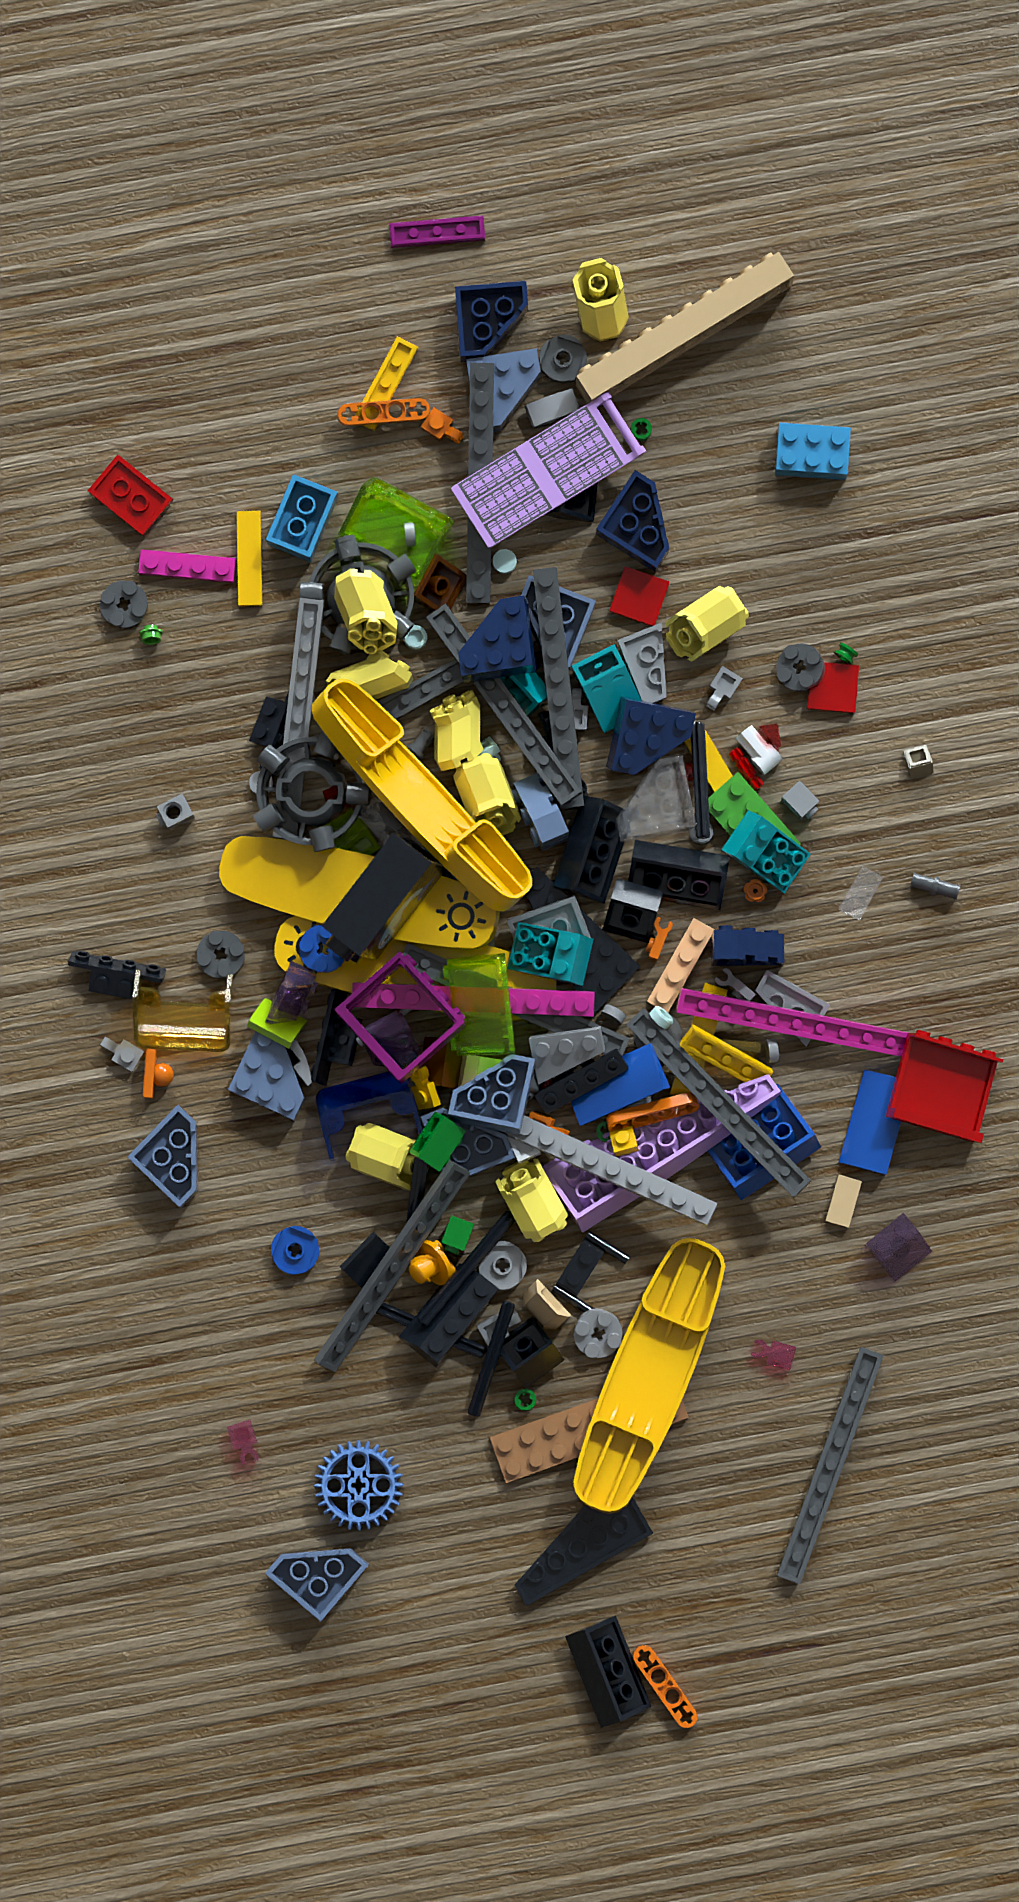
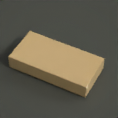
M838 1175L826 1222L849 1228L862 1181Z

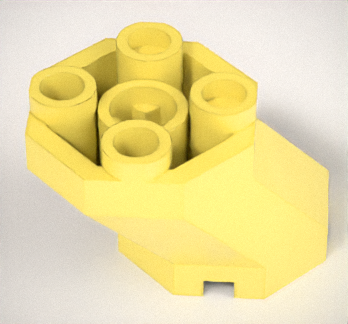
M602 258L583 262L572 280L582 330L589 337L600 342L619 337L629 320L619 268L615 265L612 266Z
M349 569L336 576L334 599L348 630V640L359 649L364 650L365 653L375 654L377 651H382L395 644L397 620L383 589L384 581L371 570L357 573L358 569Z
M718 586L666 621V627L669 626L666 640L677 656L690 657L687 660L694 661L745 627L746 619L749 618L748 610L744 607L733 588Z
M377 651L375 654H369L365 661L330 673L326 683L328 686L339 679L350 680L358 684L376 700L409 688L413 681V676L407 664L399 660L396 663L388 659L389 655L384 651Z
M469 690L458 697L455 694L449 695L442 700V705L430 710L435 722L434 759L441 771L457 768L462 765L460 761L467 758L469 762L484 750L480 742V704L473 690Z
M483 753L469 762L468 760L461 762L462 765L456 768L453 777L466 812L476 823L482 819L491 822L502 836L513 832L515 822L518 821L519 823L521 815L498 758H492L491 754Z
M367 1123L365 1126L359 1125L355 1129L353 1140L346 1153V1160L350 1162L352 1169L361 1174L410 1191L414 1155L409 1153V1150L416 1140L371 1123Z
M533 1159L534 1162L531 1163L527 1160L521 1164L517 1161L503 1170L502 1174L504 1177L501 1181L498 1178L496 1184L525 1238L532 1239L533 1242H539L545 1236L562 1230L567 1225L565 1219L568 1214L539 1160Z

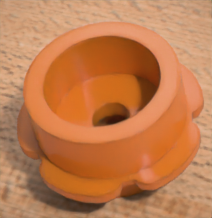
M752 879L750 883H746L744 886L745 898L750 902L763 901L767 893L766 885L758 879Z

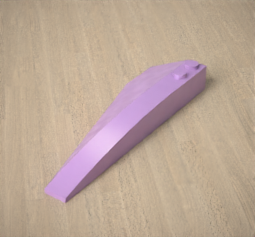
M769 1074L742 1083L736 1089L724 1090L750 1118L781 1094L780 1089ZM699 1101L700 1107L694 1113L634 1128L639 1151L618 1156L617 1158L666 1180L731 1133ZM609 1132L603 1134L602 1137L608 1139V1136H610ZM599 1139L583 1141L590 1146L615 1156L611 1139L607 1142H602ZM557 1158L542 1166L558 1197L582 1233L640 1197Z

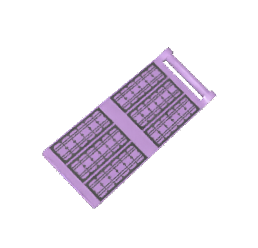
M608 391L451 488L488 548L503 541L647 452L643 445L640 446L611 401L612 396ZM601 405L605 407L631 448V453L628 455L625 453L597 407Z

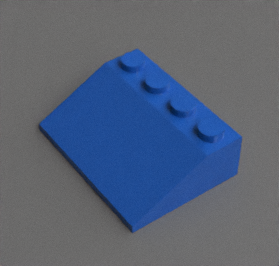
M776 1084L781 1094L751 1119L797 1164L820 1149L821 1146L815 1133L781 1087ZM732 1134L707 1151L740 1200L745 1199L775 1179Z

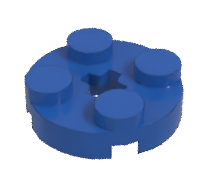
M322 925L314 926L305 932L299 943L300 956L303 963L310 970L319 973H330L340 968L345 960L329 948L327 955L317 953L318 945L320 943L325 945L332 935Z
M292 1226L285 1228L273 1239L271 1245L273 1261L280 1270L288 1274L306 1273L314 1267L319 1258L318 1240L311 1231L304 1227ZM296 1243L300 1244L299 1249L302 1250V1254L292 1257V1252L288 1250L289 1247H294Z

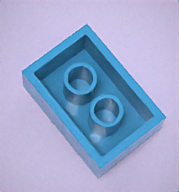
M779 422L775 475L846 480L848 475L851 428Z
M293 474L267 535V545L312 562L337 502V491Z

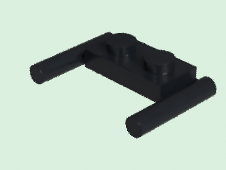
M589 1231L551 1292L583 1313L595 1309L579 1299L577 1295L600 1258L606 1252L626 1264L630 1256Z

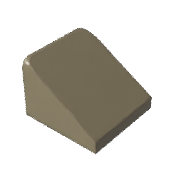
M927 745L903 750L911 779L934 772L933 762Z

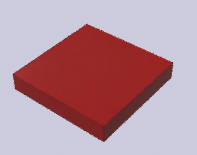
M625 566L609 612L651 627L654 626L670 581Z
M824 662L825 673L823 679L817 686L809 689L807 710L855 714L859 665Z

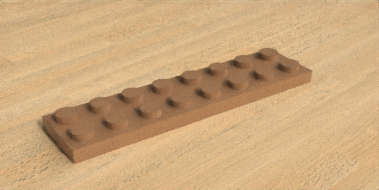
M598 1399L490 1437L505 1482L508 1483L578 1458ZM683 1400L672 1423L689 1418Z

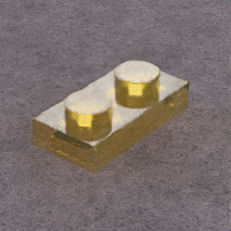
M720 1039L752 1058H755V1054H760V1042Z

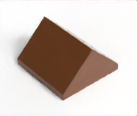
M435 554L414 593V602L433 612L446 603L451 610L467 580V575L440 555Z
M425 1037L423 1052L440 1037ZM451 1039L421 1067L426 1066L429 1071V1082H434L435 1087L454 1090L458 1088L462 1056L471 1055L472 1043Z

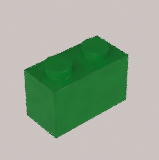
M435 1111L409 1150V1153L440 1172L449 1162L450 1155L454 1149L461 1144L466 1130Z
M451 1215L441 1242L445 1246L444 1250L455 1255H459L460 1251L465 1253L475 1226L474 1223Z

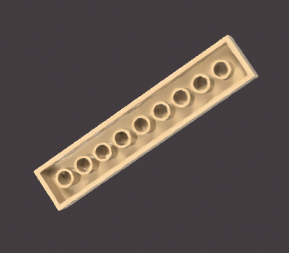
M777 252L774 255L772 253L765 255L760 259V264L752 267V265L747 266L740 271V276L735 279L731 277L726 279L719 285L720 288L712 292V290L703 293L699 297L700 300L693 305L691 302L685 304L679 309L680 313L673 317L671 315L664 317L659 321L660 325L654 329H651V327L646 328L639 333L640 337L636 340L631 341L629 339L623 342L618 347L619 350L613 354L611 352L605 353L598 359L599 362L592 367L588 364L578 371L579 375L576 376V387L585 402L588 404L607 391L612 397L791 288L794 274L781 254Z

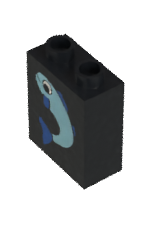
M393 832L323 923L322 927L332 934L325 945L347 962L352 960L358 963L362 957L377 960L443 875L446 868L411 838Z

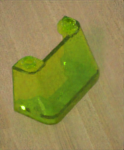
M371 477L361 486L338 535L342 537L355 535L357 543L365 542L381 546L398 558L406 554L417 571L410 575V577L421 580L434 555L438 554L454 525V521L444 513L384 480ZM413 522L416 545L407 547L404 523Z
M505 953L447 959V965L443 966L444 980H449L452 1009L457 1007L466 1017L463 1019L466 1027L451 1039L452 1052L457 1051V1056L515 1054Z

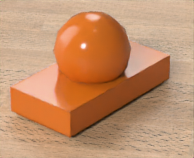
M156 1049L146 1050L143 1097L145 1099H154L155 1085L160 1087L167 1086L174 1078V1071L171 1066L165 1063L157 1064L158 1051Z

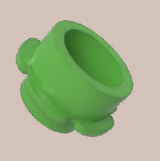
M147 625L139 632V635L142 638V643L154 645L161 642L163 631L158 629L156 625Z

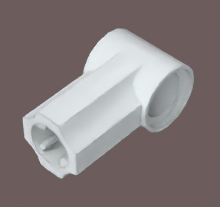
M752 725L736 738L738 743L751 757L752 763L763 775L767 774L783 760L777 750L771 744H767Z

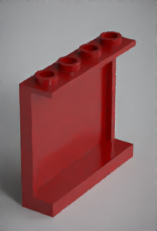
M917 1030L916 1033H907L885 1117L968 1142L982 1143L984 1134L980 1133V1128L997 1063H1003L1004 1059L996 1057L997 1053L993 1051L982 1050V1053L974 1051L975 1046L961 1043L960 1046L952 1044L953 1040L946 1037L931 1038V1033Z

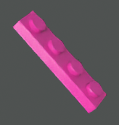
M141 549L138 573L139 575L234 583L236 558Z

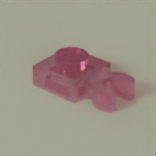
M755 1340L754 1343L760 1344L763 1350L759 1354L752 1352L751 1355L753 1357L762 1358L766 1356L768 1357L766 1364L790 1371L796 1347L774 1340L771 1347H769L763 1340Z
M251 1420L228 1426L227 1429L234 1450L240 1448L242 1450L240 1455L241 1463L243 1465L247 1464L245 1456L248 1453L253 1454L255 1461H258L259 1455L251 1446L258 1443Z

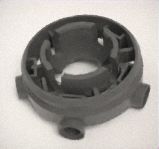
M355 535L336 539L334 541L336 549L328 553L317 564L309 582H301L300 598L323 600L324 586L323 583L319 582L324 573L338 561H340L343 567H341L342 571L336 576L349 569H358L357 573L371 570L384 581L383 589L393 612L395 610L396 598L407 597L404 615L398 611L394 612L397 620L396 637L399 640H403L414 626V623L409 620L414 606V588L410 575L417 572L406 554L398 558L381 546L370 543H357ZM361 555L374 556L387 562V570L398 587L405 584L407 591L395 592L393 584L387 575L373 566L364 565L363 561H361ZM335 576L327 591L328 611L323 612L322 620L331 616L335 623L341 626L342 624L345 625L334 599ZM322 623L321 633L331 641L329 646L331 649L346 655L350 654L351 649L361 650L348 640L347 629L337 627L333 635Z
M321 731L319 738H298L283 744L277 749L272 745H268L256 760L262 765L256 788L260 811L253 815L257 824L264 833L272 829L288 841L302 845H312L314 852L334 848V840L344 835L354 825L363 805H370L371 789L354 769L357 783L348 782L347 785L344 774H340L334 769V763L323 758L311 757L310 746H315V752L336 760L339 754L342 756L323 731ZM304 747L306 758L297 760L285 770L282 777L277 779L276 788L269 787L271 775L277 776L290 761V758L286 755L298 748ZM316 771L326 778L329 785L338 786L337 800L328 799L327 803L319 810L307 812L299 809L293 803L291 797H287V792L289 791L287 787L300 773ZM268 791L276 792V800L280 802L282 809L286 811L294 822L301 825L299 836L289 832L282 826L287 821L276 804L269 803ZM346 803L356 805L349 820L336 832L333 826H325L310 830V838H304L307 826L319 827L332 822L330 818L334 814H341Z

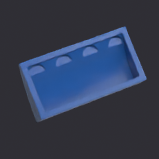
M652 1043L622 1056L628 1064V1070L571 1101L580 1126L591 1123L612 1112L670 1088Z
M864 1070L838 1163L884 1176L887 1174L901 1121L885 1117L896 1077Z

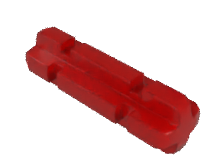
M739 747L733 749L729 753V757L733 762L737 763L736 767L744 779L749 781V785L754 791L760 789L764 785L762 779L756 776L757 772L747 757L744 758L742 750Z

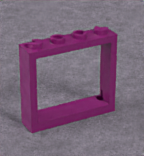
M398 952L335 1008V1011L397 1081L402 1084L466 1027L463 1021L466 1017L457 1007L451 1008L447 1003L450 999L441 989L436 991L431 986L433 980L424 971L421 974L415 968L417 963L408 954L404 956L401 952ZM401 966L454 1023L449 1030L404 1070L400 1068L350 1013L353 1008Z

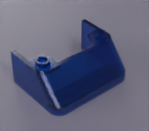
M388 1071L323 1088L317 1093L315 1098L317 1111L331 1162L336 1159L329 1135L341 1131L344 1127L345 1120L342 1112L344 1110L389 1099L395 1113L399 1115L413 1113L418 1134L420 1135L422 1126L409 1078L400 1084Z

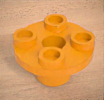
M425 1240L415 1254L416 1257L409 1263L411 1277L420 1284L426 1281L430 1282L431 1280L435 1284L444 1285L456 1271L454 1265L445 1255L443 1245L437 1240L433 1242Z

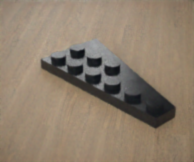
M538 867L531 872L532 887L525 895L533 910L569 898L561 889L554 887V882ZM580 908L590 937L594 940L583 986L575 984L573 986L576 991L595 992V1014L640 968V965Z
M634 1498L631 1499L627 1507L619 1512L610 1514L597 1511L585 1505L514 1585L525 1605L528 1606L652 1535L653 1532Z

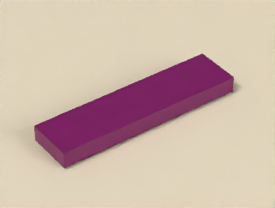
M483 215L389 223L391 248L485 241Z

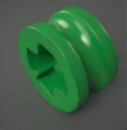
M638 418L631 425V432L637 441H645L651 435V423L645 418ZM640 424V427L642 424L646 426L645 435L642 433L641 435L636 434V426Z
M840 643V649L835 650L834 654L844 662L852 665V659L857 657L858 653L848 645Z
M606 1121L601 1122L596 1129V1135L602 1142H607L611 1139L610 1136H608V1139L603 1138V1133L600 1131L602 1126L606 1128Z
M530 1389L518 1391L514 1399L516 1407L521 1411L531 1410L536 1404L534 1392ZM524 1393L529 1394V1399L532 1401L531 1405L526 1404V1407L522 1406L521 1400L518 1399L521 1394L524 1396Z

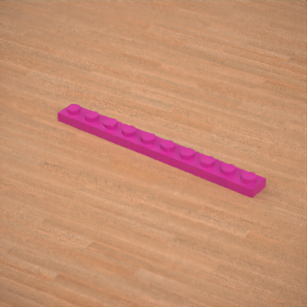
M353 982L352 993L365 982ZM381 983L356 1006L441 1010L419 985ZM431 985L436 991L441 989L450 999L447 1003L452 1009L457 1007L460 1011L594 1017L595 992Z
M685 988L680 989L676 1008L677 1013L896 1056H902L907 1033H909Z

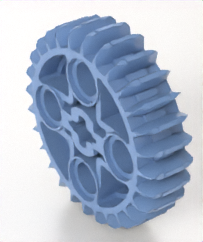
M357 1440L356 1447H353L349 1441L345 1450L341 1445H338L339 1453L330 1450L332 1458H323L327 1465L318 1466L323 1471L322 1474L315 1475L316 1478L321 1480V1483L314 1485L316 1488H321V1492L315 1494V1497L323 1498V1501L318 1505H326L327 1508L323 1512L324 1515L332 1512L333 1515L330 1521H334L338 1517L340 1519V1527L344 1522H348L349 1530L353 1524H356L357 1529L361 1530L362 1524L365 1523L367 1529H370V1522L372 1521L379 1526L378 1518L381 1517L387 1521L388 1518L385 1513L387 1511L392 1514L395 1513L391 1505L400 1504L395 1500V1496H403L401 1492L397 1491V1487L404 1486L403 1483L397 1482V1479L403 1475L400 1473L395 1474L394 1471L399 1467V1464L392 1466L391 1462L394 1456L386 1459L387 1450L385 1449L379 1453L378 1444L373 1449H370V1441L366 1442L365 1447H361L360 1440ZM355 1454H362L365 1457L366 1462L363 1467L356 1468L352 1464V1458ZM348 1457L347 1474L330 1475L334 1466L343 1458ZM369 1457L379 1461L387 1474H370ZM351 1471H354V1477H351ZM363 1471H366L367 1477H375L372 1482V1488L375 1493H368L366 1499H364V1493L369 1491L370 1482L367 1477H363ZM358 1476L361 1478V1482L366 1484V1487L361 1489L360 1495H358L356 1488H352V1483L357 1481ZM351 1477L348 1481V1490L350 1491V1493H343L346 1487V1483L343 1478ZM333 1478L341 1482V1489L336 1493L328 1489V1482ZM380 1478H386L390 1482L388 1491L380 1492L377 1489L376 1483ZM387 1495L384 1504L377 1511L370 1514V1496ZM331 1496L348 1497V1514L336 1507ZM356 1503H362L366 1507V1513L361 1517L355 1516L352 1512V1507Z

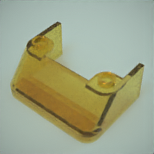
M136 970L132 1005L134 1042L137 1046L146 1049L223 1052L230 1047L233 974H228L226 991L211 993L208 1004L161 1002L159 991L151 987H141V970Z

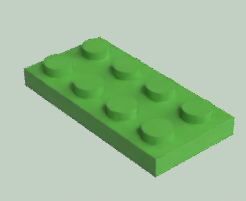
M739 772L733 775L708 798L709 813L729 836L732 835L749 810L765 818L793 841L801 845Z

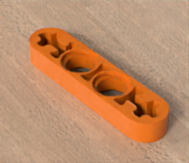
M422 398L347 403L338 410L337 419L344 426L414 422L424 420L430 412V406ZM417 403L422 408H425L421 416H418L417 412L414 411L408 413L410 417H405V404H409L408 409L415 408ZM398 405L402 410V415L398 418H393L389 414V407ZM358 407L362 408L361 418L363 421H358L359 416H353L350 421H347L346 417L341 415L345 413L346 409H349L350 413H358ZM368 407H374L378 410V417L371 420L366 417L365 410Z
M691 1092L612 1112L607 1115L606 1122L610 1132L629 1126L638 1128L694 1113L699 1109L700 1105L698 1099Z
M647 1645L638 1646L633 1653L636 1665L676 1722L684 1728L694 1726L697 1721L696 1710L654 1650ZM639 1651H649L651 1654L648 1658L651 1663L657 1660L659 1664L652 1666L648 1672H645L644 1668L648 1667L644 1660L638 1661ZM656 1669H660L665 1673V1679L661 1683H655L651 1679V1674ZM674 1689L679 1693V1700L676 1703H668L666 1701L665 1694L668 1690ZM683 1700L687 1703V1705L682 1706L687 1713L690 1711L693 1713L690 1723L687 1721L681 1722V1712L677 1710L674 1713L672 1708L679 1706Z

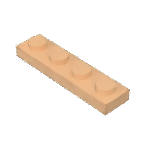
M693 918L648 998L647 1003L659 1006L669 1012L680 993V989L685 984L715 929Z

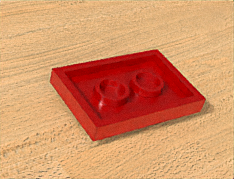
M118 454L87 490L88 493L141 536L148 532L173 502V498Z

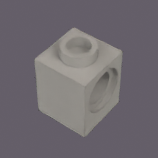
M800 780L781 798L783 803L800 820L805 816L809 819L818 811L816 806L819 800Z
M183 794L157 806L159 813L155 814L161 826H167L169 831L195 818ZM173 807L180 809V815L176 819H170L167 816L168 810Z

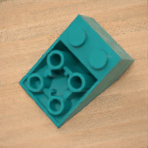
M614 644L571 666V671L582 689L603 733L615 728L621 697L641 700Z
M749 810L722 848L723 852L784 894L811 855L765 818Z
M518 922L507 969L583 986L594 939L582 934Z

